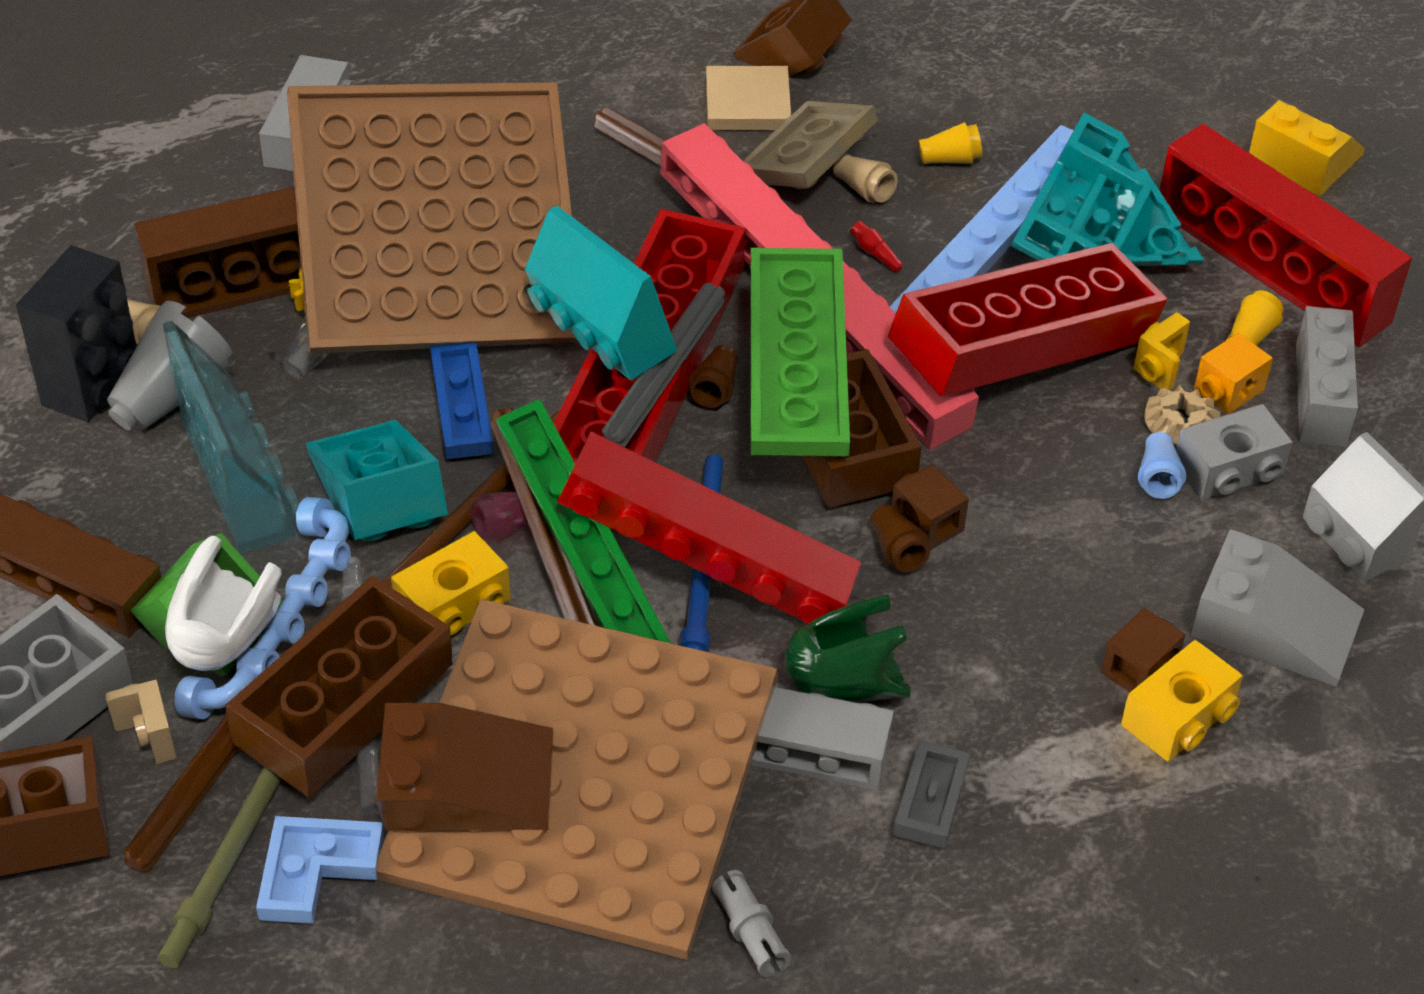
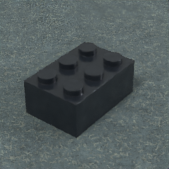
M70 245L19 300L16 307L41 406L89 423L101 408L109 404L107 398L136 349L137 344L120 262Z

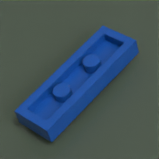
M466 343L430 347L446 459L494 454L477 344Z

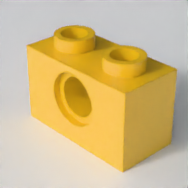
M475 531L391 577L394 590L450 626L451 636L457 633L463 626L472 622L480 599L501 604L511 599L509 567Z
M1195 639L1128 694L1121 726L1169 762L1182 750L1185 749L1190 752L1195 749L1205 737L1207 729L1218 721L1222 724L1232 717L1240 705L1241 700L1237 695L1243 675Z

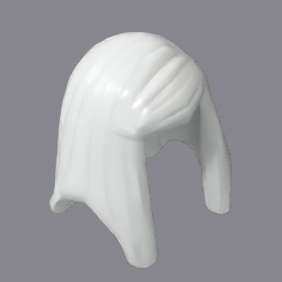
M216 536L208 537L198 547L185 572L181 575L169 605L165 625L168 648L175 659L185 667L200 671L220 669L239 657L273 619L281 601L280 594L276 592L277 584L282 575L281 569L277 565L268 562L257 584L253 587L251 582L241 577H235L232 571L221 570L218 564L213 562L222 545L221 539Z

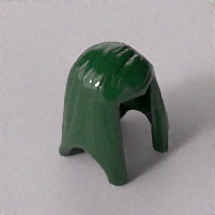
M889 595L863 600L820 616L804 627H799L793 633L785 652L784 666L788 680L798 692L818 693L828 698L853 703L910 697L911 687L905 683L902 673H900V665L893 659L895 656L893 650L906 641L904 626H897L868 635L866 632V619L869 615L891 609Z

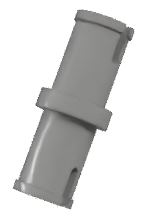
M738 870L729 871L727 873L733 883V891H731L723 875H721L714 881L712 892L719 899L731 920L729 929L737 941L745 944L757 965L760 975L763 977L775 976L776 973L770 964L771 958L769 955L773 957L781 972L790 965L792 956L784 947L772 926L773 915L766 905L758 903L746 882L744 874Z

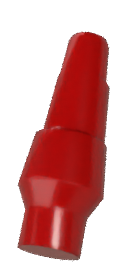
M858 221L852 226L850 234L857 240L858 246L870 256H874L893 272L897 273L902 270L903 263L897 258L896 254L886 244V241L876 229L869 228L863 221Z

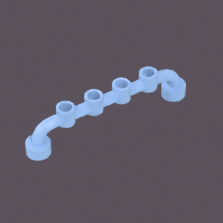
M306 497L300 502L296 512V524L299 532L304 536L325 538L316 539L312 542L309 549L308 564L300 575L293 574L287 580L285 599L279 606L273 619L263 629L253 648L248 647L237 658V672L227 684L216 688L214 682L209 678L184 677L179 682L174 696L175 708L180 716L206 719L212 714L214 709L224 708L233 697L280 657L275 650L281 642L295 644L303 636L305 624L303 617L299 613L304 605L320 607L324 604L328 594V586L323 576L327 570H345L351 557L350 547L346 543L349 534L348 521L341 512L334 510L333 504L329 499Z

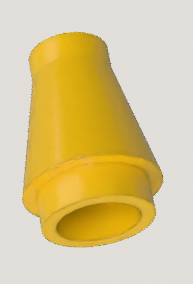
M963 122L931 137L918 140L923 165L930 163L973 164V159L982 158L981 139L976 124L967 126Z
M1263 290L1255 291L1252 295L1244 297L1231 333L1226 340L1240 333L1257 346L1282 323L1284 307L1281 301L1275 295Z

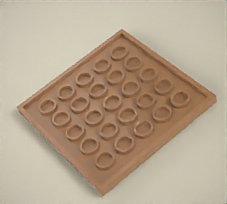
M557 82L288 86L287 103L309 354L430 349L432 346L476 343L477 347L579 343L574 333L569 329L562 331L558 327L551 314L547 311L541 313L536 309L527 292V289L532 286L525 271L548 210L557 205L572 216Z
M480 599L439 703L553 728L549 830H388L379 853L377 880L688 960L757 746L758 735L778 680L777 668Z

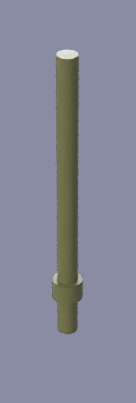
M264 766L191 898H185L174 915L173 923L175 927L158 955L159 962L164 966L172 969L177 968L194 937L203 934L212 918V904L282 780L281 777Z

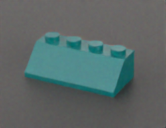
M557 205L549 209L525 267L532 286L527 289V292L536 309L541 313L547 311L551 314L555 323L562 331L569 329L574 333L576 339L585 350L592 348L598 353L608 369L616 368L629 380L636 378L677 352L651 276Z

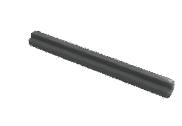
M709 282L700 288L671 330L677 352L640 374L603 427L602 433L604 438L622 447L627 445L723 305L725 291L721 286L715 287Z

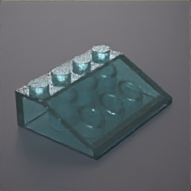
M173 321L162 323L182 425L239 553L243 554L296 537L293 517L296 516L299 504L292 487L283 488L281 482H284L285 479L277 455L268 456L266 450L269 449V443L262 423L253 424L251 418H254V411L248 393L246 391L238 392L231 375Z

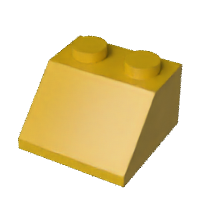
M1278 100L1256 120L1249 153L1306 190L1321 196L1363 156L1365 148L1352 136L1336 129L1334 126Z

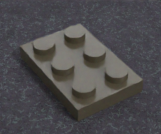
M806 101L746 157L743 162H747L754 170V173L767 186H788L799 190L809 188L815 185L818 178L833 164L837 163L841 156L855 142L861 140L864 134L878 121L875 108L872 105Z

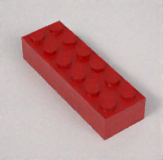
M1203 123L1168 145L1159 191L1181 223V229L1303 311H1305L1306 306L1353 311L1354 345L1357 347H1361L1393 323L1412 261L1411 256Z
M1113 243L904 293L887 337L934 390L943 397L1139 343L1140 336L1152 324L1158 322L1168 299Z

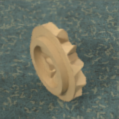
M1180 385L1173 392L1161 387L1157 396L1149 397L1144 413L1145 422L1152 433L1164 432L1169 434L1173 438L1174 445L1178 444L1181 429L1220 417V411L1214 409L1213 398H1201L1199 389L1190 393L1184 391ZM1176 409H1183L1186 415H1189L1187 423H1184L1183 417H1181Z

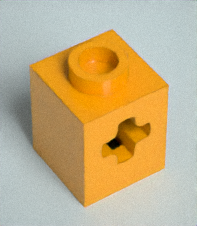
M1237 333L1201 357L1194 390L1199 389V393L1203 398H1213L1214 405L1228 415L1265 390L1273 357L1243 335Z

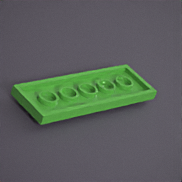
M751 248V455L849 456L850 428L842 249Z

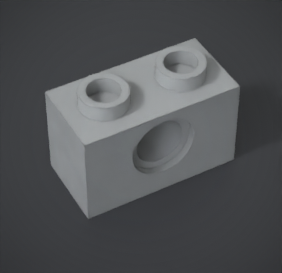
M1261 404L1181 429L1176 451L1185 468L1187 481L1200 499L1205 500L1220 494H1231L1239 488L1261 481L1268 482L1283 475L1293 442L1267 408Z

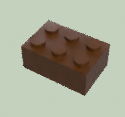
M869 349L847 354L850 428L849 456H802L828 508L893 492L894 484L904 475L919 471L922 446Z

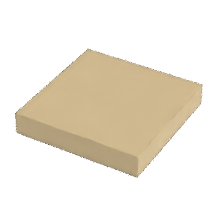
M706 66L707 126L711 130H776L791 116L788 66Z

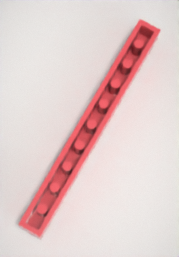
M705 123L662 142L660 174L703 218L746 228L745 261L750 267L751 248L832 249L827 241L822 240L807 226L801 215L795 214L780 199L775 189L768 187L754 173L752 167L747 162H743L729 148L726 141L722 137L717 136ZM843 261L846 353L869 349L914 434L929 450L972 428L979 396L974 388L941 397L887 337L896 313L889 307L887 301L882 296L877 295L861 279L859 273L854 268L849 267Z

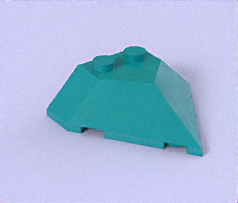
M1085 112L1078 121L1011 244L1012 247L1038 261L1113 243L1135 266L1198 265L1204 262L1196 246L1191 248L1179 230L1181 223L1145 168L1140 170L1128 151L1130 144L1123 133Z

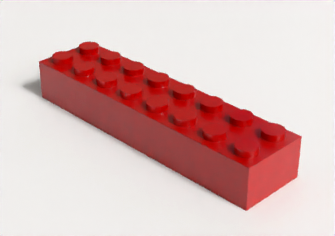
M660 209L634 261L636 266L651 276L670 331L705 283L711 282L715 287L721 286L725 291L723 305L624 447L653 462H656L689 390V377L700 365L744 269L746 228ZM592 348L553 423L574 463L590 432L603 437V427L639 377L637 376L629 380L616 368L608 369L598 353Z

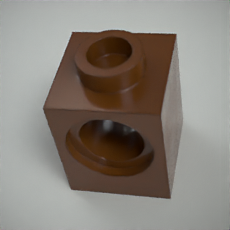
M930 464L915 473H908L894 484L892 506L902 516L928 535L930 550L964 531L969 498L935 466Z
M1144 607L1107 642L1101 674L1130 693L1182 650L1186 634L1178 630L1168 620L1158 617Z

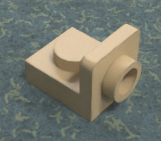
M157 679L140 684H130L105 694L116 731L135 727L140 747L151 744L156 764L177 759Z

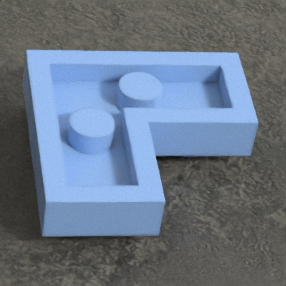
M275 816L256 906L258 920L314 924L322 877L377 880L378 858L385 836L383 822Z

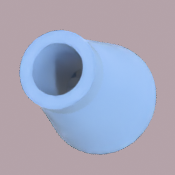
M1156 432L1148 436L1145 441V452L1138 473V481L1150 496L1159 499L1170 498L1176 495L1185 483L1186 471L1174 447L1173 438L1167 433Z

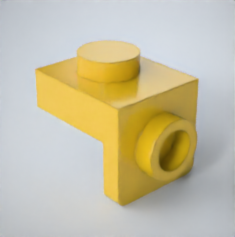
M1176 312L1161 323L1155 322L1139 338L1133 369L1161 389L1162 387L1171 390L1176 380L1180 362L1179 356L1184 352L1190 321Z

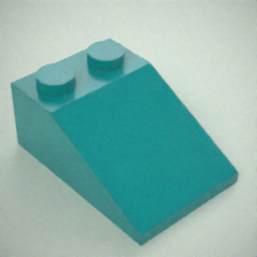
M396 419L306 443L308 455L333 504L334 510L341 512L345 516L349 524V534L354 540H378L385 537L390 530L405 526L409 528L425 527L431 524L434 518L448 515L439 461Z

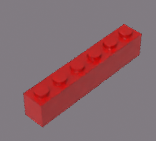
M590 432L557 503L574 510L582 516L591 518L628 538H632L665 554L671 559L678 560L711 576L717 581L726 583L763 603L780 609L806 624L829 612L846 607L861 565L860 561L593 432Z

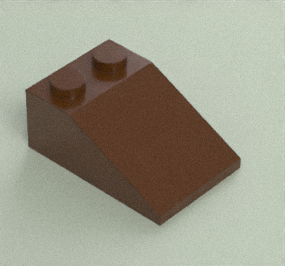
M385 703L376 803L385 830H549L553 728L444 703Z

